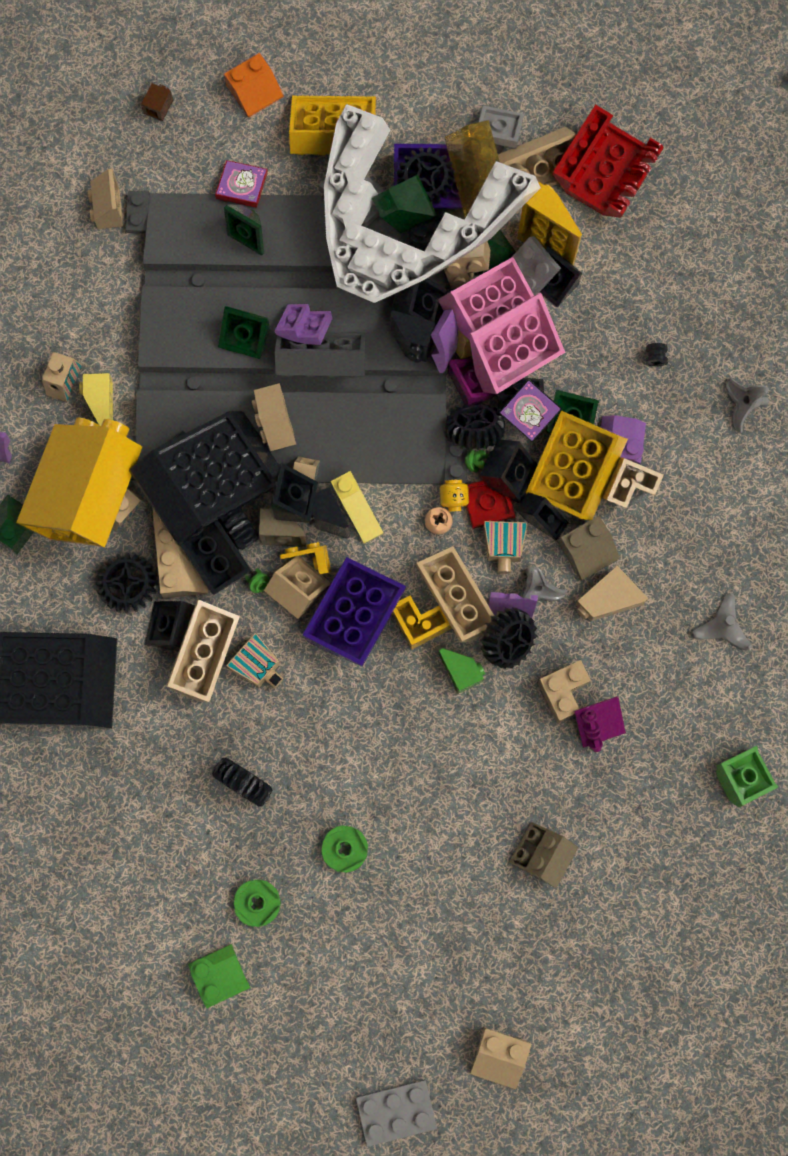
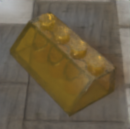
M489 120L466 125L445 137L452 169L455 170L454 177L465 218L495 162H499Z

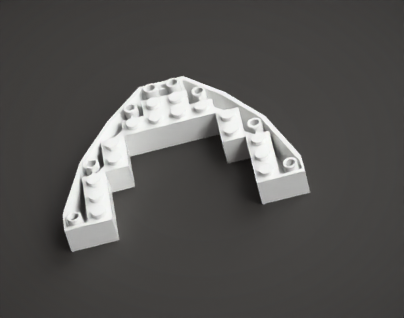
M346 104L336 123L324 183L326 240L337 287L376 303L431 277L491 239L541 188L536 177L496 161L465 220L445 212L426 250H419L361 226L374 203L372 198L378 195L373 185L364 179L385 142L390 129L382 117Z

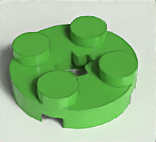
M344 825L338 826L330 830L325 836L322 844V856L326 864L335 871L353 872L360 868L367 858V840L356 828ZM341 843L351 845L352 848L349 850V855L339 854L338 850L341 849Z
M256 879L245 882L239 887L234 898L235 913L240 921L248 926L261 927L268 925L277 917L280 911L281 899L278 890L271 883L264 880ZM254 897L256 899L260 897L263 899V907L261 909L257 907L254 910L251 907L253 905L251 900Z

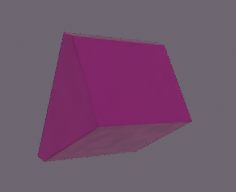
M473 358L449 361L448 374L465 405L469 406L472 403L478 405L498 395L483 393L475 374Z

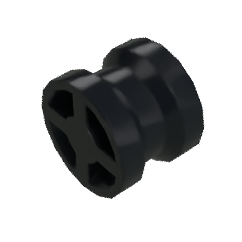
M664 343L648 344L646 346V352L648 353L646 364L648 366L667 365L668 358L666 357V352L668 351V346Z

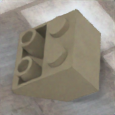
M531 822L509 863L538 880L557 888L579 847L564 836Z

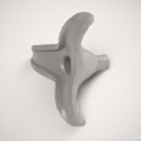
M730 377L726 384V390L731 399L736 403L732 417L733 426L736 431L742 433L743 422L746 416L752 410L768 405L769 399L762 396L768 393L769 388L764 385L746 388L737 383L733 377Z
M528 567L525 570L527 580L522 598L530 599L531 595H537V601L539 599L557 601L565 597L568 592L566 588L559 589L547 582L540 568Z
M728 593L724 597L714 619L693 630V635L698 640L723 638L730 644L745 651L752 647L751 642L743 634L736 621L735 595L733 593Z

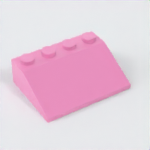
M514 257L444 295L438 301L444 311L453 309L458 329L470 340L469 333L531 298L534 294Z
M537 293L469 333L475 374L483 393L498 394L565 353L541 293Z

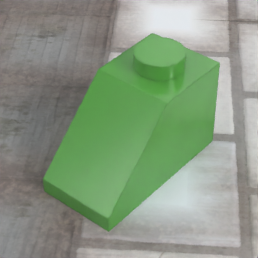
M444 648L439 650L438 654L458 694L483 682L485 672L480 662L476 664L473 658Z

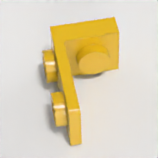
M319 542L307 544V549L298 550V546L284 549L285 553L280 555V559L315 552V557H313L315 570H319V574L332 571L327 546H320Z

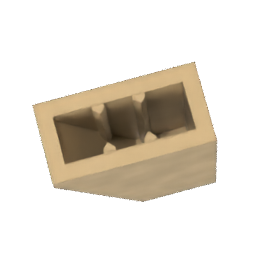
M616 566L577 601L576 606L578 608L576 611L583 619L588 618L590 621H594L642 606L648 600V597Z

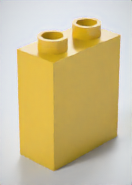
M80 417L76 418L74 425L54 424L16 523L50 540L105 547L132 476L129 470L137 463L143 446L127 438L129 432L127 426L110 419H104L101 426L91 420Z

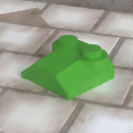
M757 746L717 765V777L730 802L738 808L778 788L758 752Z
M232 944L188 964L192 978L206 1008L251 988Z

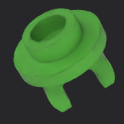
M470 450L465 457V464L471 472H478L486 464L481 460L488 458L489 455L484 450Z
M256 568L257 575L252 579L247 575L245 579L253 593H260L264 591L270 578L267 574L262 573L260 569Z

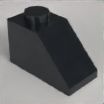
M529 492L516 509L528 523L554 540L559 538L569 523L545 497Z

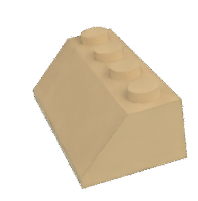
M567 127L558 129L489 158L491 169L497 161L534 175L537 181L543 185L554 186L559 182L552 173L576 134Z
M152 507L160 594L164 599L208 594L207 585Z
M452 546L415 564L460 642H471L484 636L481 631L486 630V623L491 622V616H494L455 548Z
M197 600L166 687L196 701L210 702L240 616Z

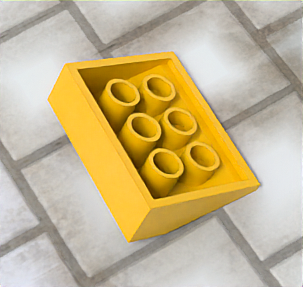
M292 96L289 128L290 154H330L336 123L346 104L376 115V96Z
M538 181L541 188L523 205L517 239L525 243L529 237L534 236L545 250L550 246L574 266L582 233L554 189Z
M561 411L526 493L529 492L545 497L553 506L581 519L592 520L628 439Z

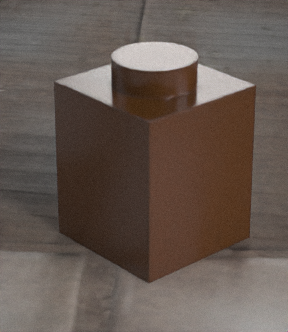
M151 83L141 103L143 113L163 121L173 102L171 90L164 85L158 86Z

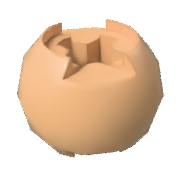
M432 508L425 516V526L433 534H444L452 527V515L445 508ZM439 516L442 517L443 523L436 525L435 519H438Z

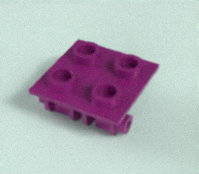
M618 696L575 710L583 748L589 746L593 752H599L603 747L602 741L626 733Z

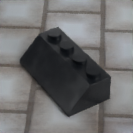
M219 519L201 528L196 537L180 545L213 596L253 571Z

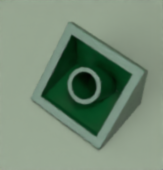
M225 306L218 348L260 359L270 332L268 318Z
M560 390L555 391L553 401L562 408L561 411L594 424L599 400ZM560 412L548 424L547 433L550 435Z

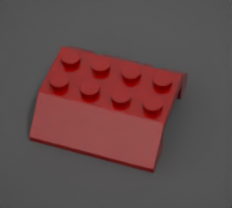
M595 104L552 174L568 195L603 216L621 218L626 208L630 205V200L626 197H634L651 170V166L647 163H655L664 147L651 137L647 144L616 127L610 123L614 115Z

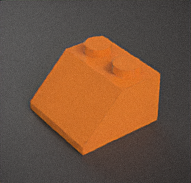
M260 53L224 73L227 88L248 118L284 97L271 68Z

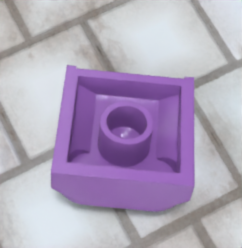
M616 415L602 416L601 428L628 439L620 457L640 465L644 451L646 423L629 417Z

